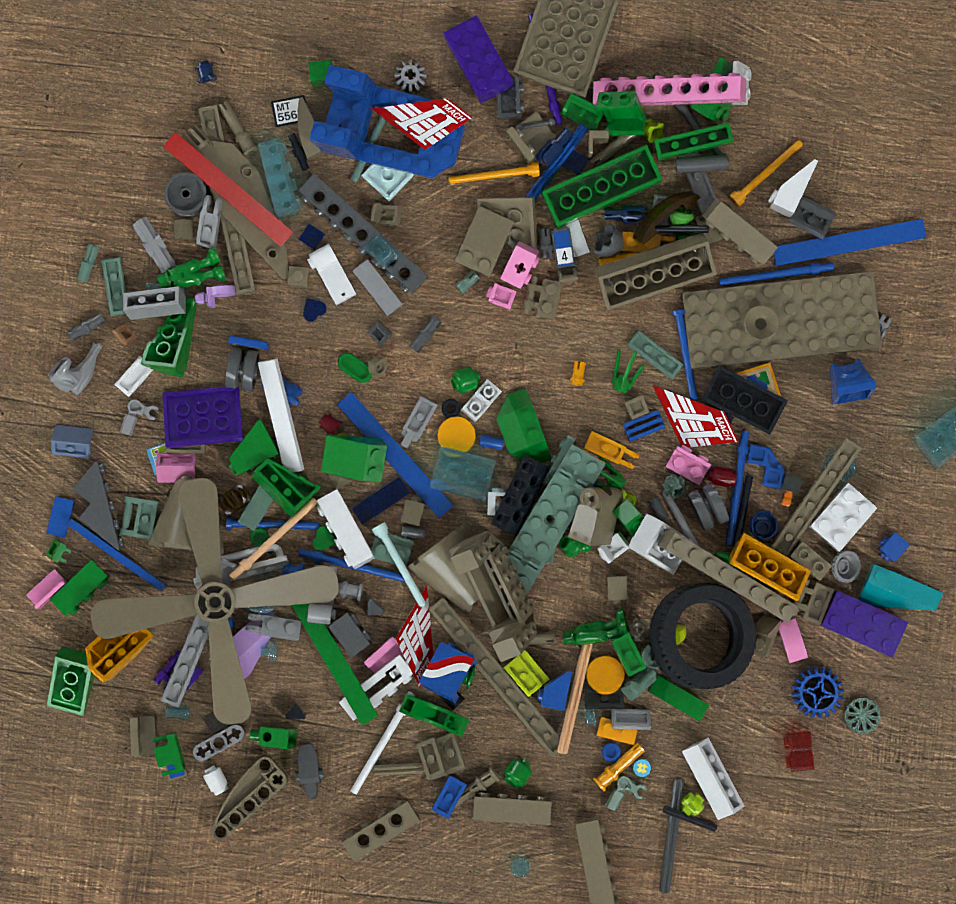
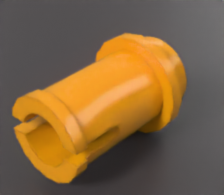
M574 361L573 375L570 378L572 385L582 386L585 382L583 379L585 362L580 361L578 363V361Z

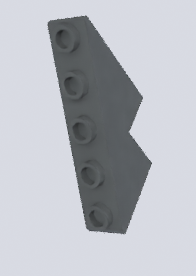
M95 461L73 488L74 491L91 503L78 519L118 551H121L125 546L123 538L118 535L117 530L120 529L118 519H114V502L108 496V492L111 491L108 481H105L103 476L106 473L103 462Z

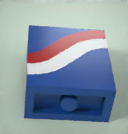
M441 642L419 683L422 687L456 703L459 698L457 691L471 666H476L477 662L474 659V655L464 650L462 653L457 650L458 647L450 642L447 644Z

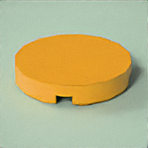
M450 417L445 420L439 427L437 434L438 442L442 449L454 455L469 451L474 445L476 438L474 427L468 420L462 417Z
M601 656L595 658L589 664L586 679L589 686L597 693L609 695L616 692L622 686L625 671L617 659L610 656Z

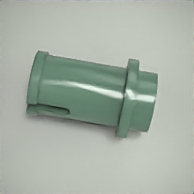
M471 270L461 281H457L455 287L460 293H467L468 289L480 278Z

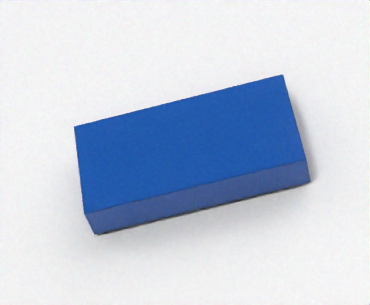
M55 496L46 534L66 538L69 527L68 522L71 519L75 501Z

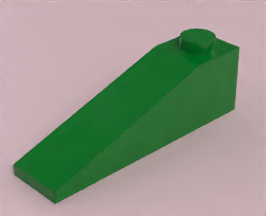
M186 298V313L167 315L163 325L159 326L156 330L157 334L153 340L149 341L146 345L141 365L164 375L184 376L189 360L197 306L194 298Z

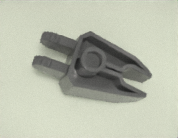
M312 744L300 745L297 755L299 771H296V780L302 786L305 785L306 796L314 800L318 796L317 784L321 783V779H324L323 767L319 768L318 755Z

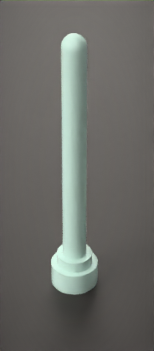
M385 522L372 529L374 535L382 539L420 607L425 606L426 602L388 536V526Z

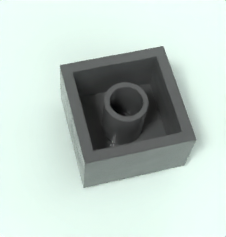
M348 612L328 627L352 658L371 644L370 639L372 637L366 629L362 630L359 627L360 620L354 613L350 614Z

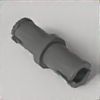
M99 312L90 319L81 321L80 325L67 331V334L72 342L87 333L88 335L91 334L92 330L106 322Z
M432 316L424 328L418 331V336L409 346L417 353H420V350L427 341H431L433 333L442 322Z

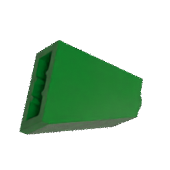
M262 420L256 422L229 457L231 463L228 465L233 474L237 473L240 476L261 465L267 458L272 459L280 455Z

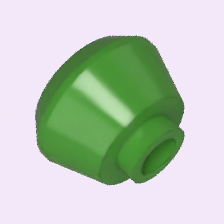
M678 207L669 215L670 223L672 225H690L694 219V214L690 209Z

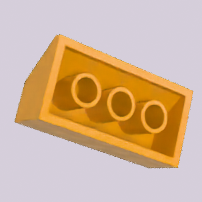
M745 533L736 542L729 556V563L795 601L799 600L811 573V570Z

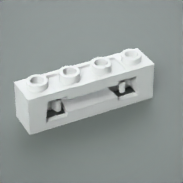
M401 654L397 655L361 683L363 690L367 691L385 677L386 672L394 665H396V668L390 671L389 675L394 679L398 674H401L394 682L391 680L369 698L374 708L383 702L382 698L385 695L390 697L398 690L397 686L403 683L405 685L413 679L412 672ZM344 697L339 703L354 721L357 717Z

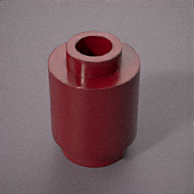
M718 466L709 469L708 480L715 486L727 488L735 486L736 471Z

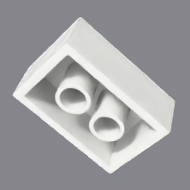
M845 483L808 527L836 552H840L877 507L852 485Z
M646 514L637 532L632 537L628 548L674 575L682 560L657 545L667 529L678 533L689 541L691 540L666 523Z

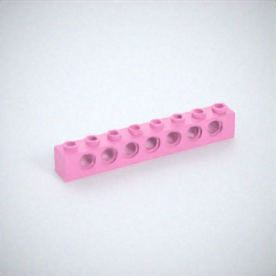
M714 73L710 74V77L693 74L691 78H685L684 75H673V78L655 76V79L639 76L636 77V80H630L628 77H619L615 81H612L611 78H601L600 81H594L593 88L594 105H596L599 92H612L614 88L618 89L617 92L630 91L633 87L636 88L641 106L746 102V78L740 76V73H729L728 76ZM727 83V90L722 92V86ZM709 84V90L703 93V87ZM672 85V91L667 94V88ZM687 85H690V91L688 93H685V87ZM653 86V93L648 95L649 88Z

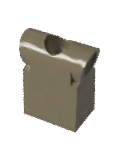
M591 487L583 489L580 494L581 504H578L568 537L589 546L611 545L617 520L613 510L622 503L623 496L621 490L617 487Z

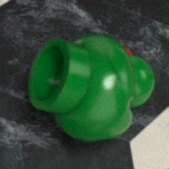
M564 535L559 543V547L568 558L576 557L580 551L584 553L589 552L592 547L569 538V535Z

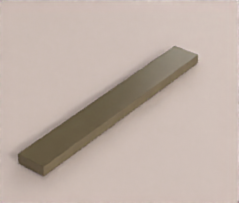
M847 436L845 437L770 548L788 557L863 448L861 445Z

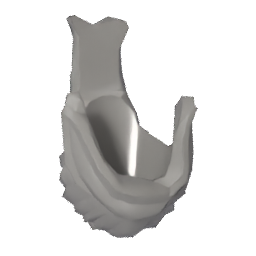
M93 342L86 358L73 369L69 370L72 361L68 357L62 358L48 373L50 382H53L54 386L61 391H72L75 395L79 396L93 377L96 358L102 349V343L96 344V342Z

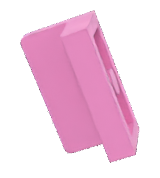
M157 453V482L175 483L177 479H181V476L196 479V454Z
M54 569L26 596L35 604L34 607L36 609H41L68 582Z
M392 636L370 655L364 663L376 673L397 655L401 654L402 657L404 656L396 639Z

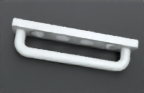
M273 544L266 552L274 551L276 558L253 563L252 567L247 572L244 571L237 579L281 569L288 565L289 560L284 555L282 548L277 544ZM259 547L222 555L221 558L227 561L246 558ZM196 567V578H193L197 589L202 586L198 567Z

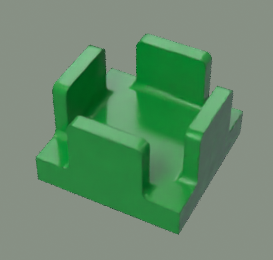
M177 732L152 739L153 743L165 739L168 740V744L154 749L158 767L171 764L175 767L174 769L161 772L162 776L186 770Z

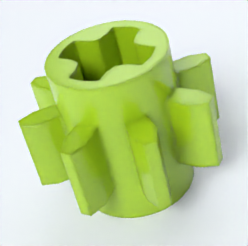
M690 792L681 800L683 804L681 809L688 816L691 813L696 816L704 809L702 804L704 799L697 792L694 795Z

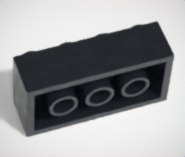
M720 365L701 398L705 402L769 435L788 400Z

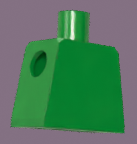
M260 726V729H251L250 740L259 741L258 745L264 747L296 748L298 728Z

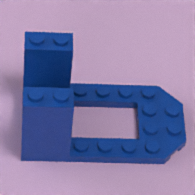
M329 65L324 84L334 94L326 124L314 121L309 139L323 153L431 179L447 168L449 169L456 165L465 131L464 125H461L426 150L420 147L418 155L365 142L374 106L386 107L434 99L378 87L366 73Z

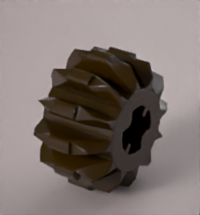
M237 485L222 495L218 503L222 511L227 515H231L245 507L252 497L247 488L243 485Z

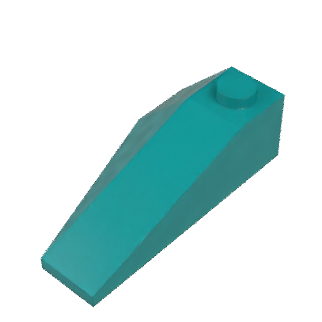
M871 564L858 600L874 607L936 611L943 592L878 565Z

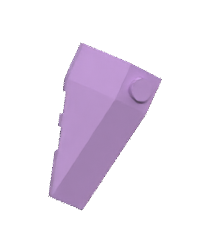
M268 606L258 614L277 617ZM251 620L247 625L261 627L262 622ZM247 625L233 636L244 679L252 673L271 638L259 633L246 631Z

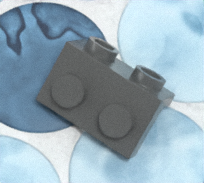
M515 76V79H512L514 87L497 95L498 119L521 118V112H525L524 100H520V94L524 93V84L520 82L519 76Z
M802 196L789 223L823 239L836 212L814 202L810 198Z

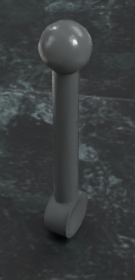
M551 118L544 122L527 125L518 124L516 129L518 128L520 131H523V129L543 125L553 126L555 125V120Z

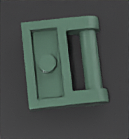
M125 496L124 502L126 503L122 526L118 534L150 539L155 527L159 502ZM133 503L138 504L134 531L129 530Z

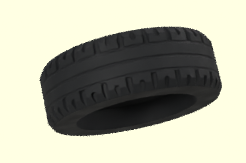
M713 583L684 585L666 595L653 613L649 630L651 653L664 675L676 684L693 689L723 687L735 681L737 677H740L752 660L757 640L755 621L745 601L731 589ZM697 603H707L715 606L723 614L729 628L727 652L718 665L709 669H698L688 665L680 655L676 644V627L680 616L686 608Z

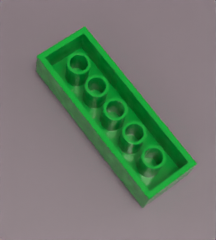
M645 145L544 190L541 195L556 228L559 229L661 183L663 179L648 146Z

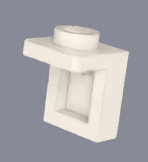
M619 531L612 537L611 545H601L597 549L600 557L607 561V563H610L629 549V542Z

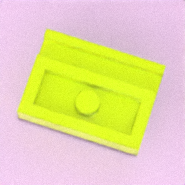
M526 650L504 667L528 697L550 680Z

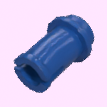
M487 434L481 435L479 446H482L483 449L488 447L502 450L504 438L487 436Z

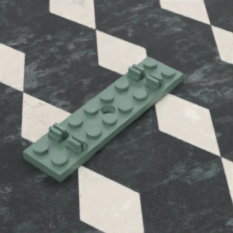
M574 443L571 445L508 550L510 561L516 566L517 575L525 585L526 594L573 519L578 504H581V491L593 486L606 464ZM548 515L553 516L554 520L552 522L547 521Z

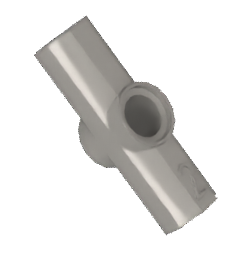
M144 217L136 221L133 227L141 238L145 250L154 259L162 274H164L165 270L167 271L177 266L167 251L166 244L161 236L156 233L148 218Z

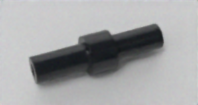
M296 134L288 135L293 147L292 152L294 157L298 159L302 171L309 169L304 156V149L300 146Z

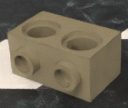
M803 541L799 542L788 555L793 561L811 570L810 575L817 581H820L832 567L831 564Z

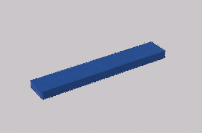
M70 519L68 526L155 588L164 591L167 584L118 551L77 520Z

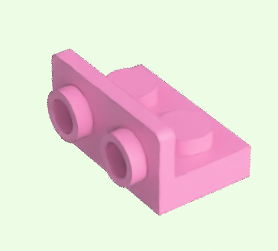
M684 445L681 448L677 446L666 468L700 485L711 466L708 463L709 459L700 454L698 457L691 454L692 450Z

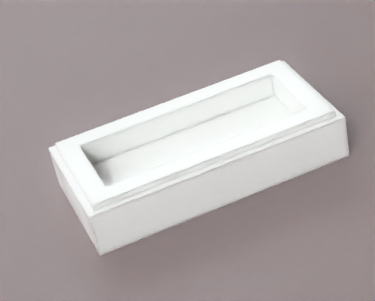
M141 356L135 360L114 384L128 397L136 391L153 371L141 365Z

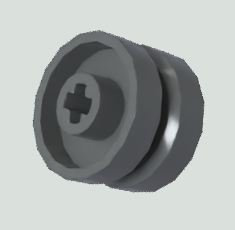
M189 172L178 173L172 176L164 190L168 206L177 215L183 217H194L200 214L206 195H209L204 182L197 175ZM185 192L190 193L188 197H185L183 194Z
M231 347L226 370V388L236 389L241 379L242 390L253 392L259 371V350L249 349L244 359V351L241 347Z
M713 483L702 487L705 499H703L698 490L687 494L691 507L704 532L714 528V521L711 515L719 524L729 521L726 506Z

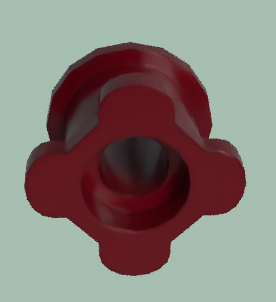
M331 413L329 415L325 414L318 422L321 424L319 428H323L331 435H334L343 424L342 421L338 422L333 418Z

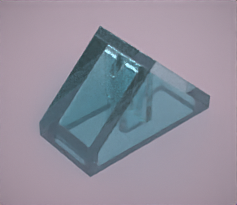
M379 235L364 247L383 270L398 258L396 252Z

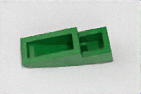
M657 675L656 681L648 691L699 722L709 707V704Z

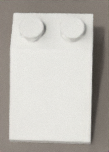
M814 159L778 190L775 189L768 201L771 203L769 209L790 218L798 206L818 160Z

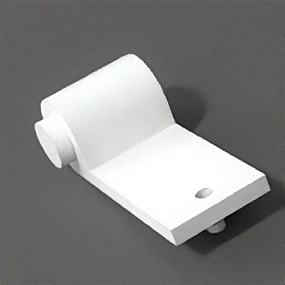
M329 244L309 254L310 258L307 261L312 270L314 268L317 269L336 306L356 295Z

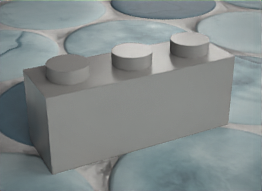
M179 286L123 293V311L130 320L186 313V296Z

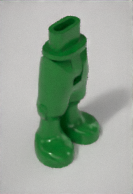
M210 248L208 255L199 261L197 259H189L185 263L167 271L165 270L164 274L158 275L157 279L160 289L177 286L180 288L193 285L200 286L206 279H216L218 282L226 281L221 265L208 271L198 272L201 268L220 264L216 248Z
M623 608L616 611V618L611 622H588L574 627V630L570 628V631L563 632L564 644L586 645L600 643L627 634L628 626Z

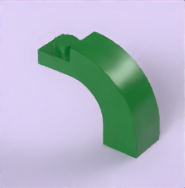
M405 694L399 712L427 722L460 737H463L469 722L468 718L409 694Z

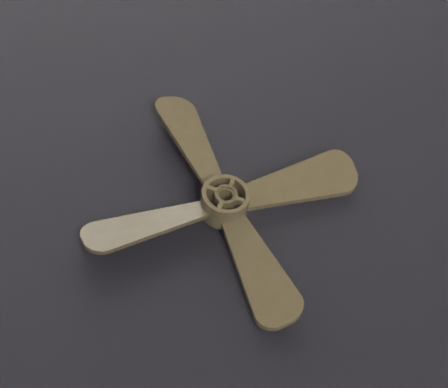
M207 478L191 479L182 484L178 492V498L202 586L196 594L102 599L92 608V628L99 637L111 639L199 615L209 623L214 715L221 723L237 724L249 718L252 706L228 621L234 608L327 603L338 594V578L331 567L318 565L232 589L228 584L222 582L218 493L216 485ZM212 597H218L221 604L213 607L209 600Z

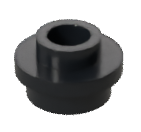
M448 399L444 401L441 409L444 416L450 418L458 416L461 407L458 401ZM449 405H453L455 407V410L453 412H449L447 410Z

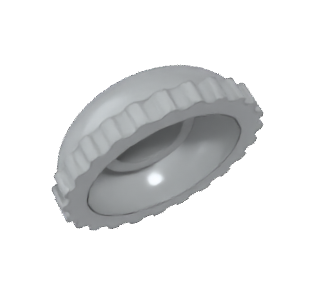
M848 550L838 553L833 559L831 567L835 579L841 583H849L855 580L861 570L859 557L854 552Z

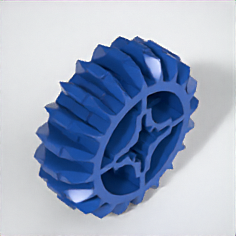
M814 666V673L807 668L806 672L808 675L801 672L800 676L803 679L795 678L799 686L792 685L793 689H797V692L792 693V696H798V699L793 702L794 704L801 703L797 709L800 711L805 708L804 715L811 711V718H814L817 713L818 718L822 719V712H824L826 717H829V709L835 713L836 710L833 706H841L840 703L836 702L837 699H844L843 696L838 695V693L844 692V689H838L837 687L842 685V681L835 683L838 675L830 677L832 670H828L825 674V667H821L820 672H818V668ZM818 677L813 687L804 686L809 679ZM824 678L832 685L833 693L827 692L824 689ZM817 687H820L819 690L823 693H826L827 695L822 694L821 696L819 695V697L816 698V694L810 692L809 690L814 691V689L817 690ZM803 692L811 695L812 707L808 706L804 701ZM823 698H831V701L826 706L818 708Z

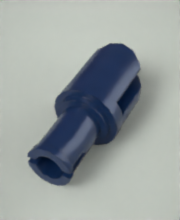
M564 127L555 139H549L536 154V160L539 163L551 166L564 152L563 146L573 137V133Z
M624 205L622 209L605 208L604 220H622L623 224H640L647 214L643 212L647 210V206Z

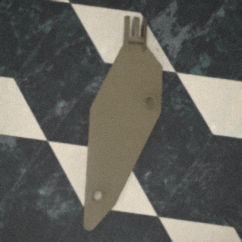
M196 124L192 125V129L189 128L186 131L187 134L181 135L185 141L274 215L259 171L234 144L211 141ZM209 187L214 202H216L217 198L223 201L220 211L223 217L281 279H287L289 277L285 243L280 247ZM270 251L274 252V258L269 256Z

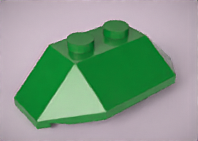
M526 388L508 394L496 419L509 454L520 460L523 459L524 455L542 463L552 460Z

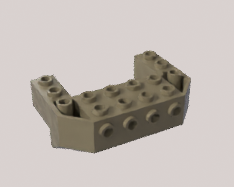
M489 531L467 538L449 549L451 553L450 558L458 574L467 572L493 626L488 633L493 641L492 645L500 662L521 655L537 635L533 602L525 592V585L517 575L516 566L510 561L507 548L503 546L498 538Z

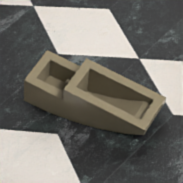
M303 97L299 98L297 110L298 130L302 147L309 161L322 155V153L309 140L314 119Z

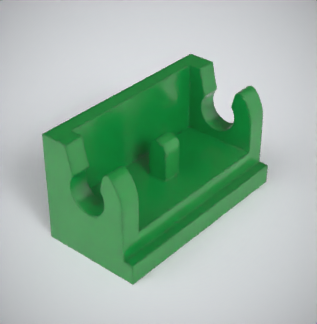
M571 93L561 115L595 131L604 112L603 110H597L596 105Z

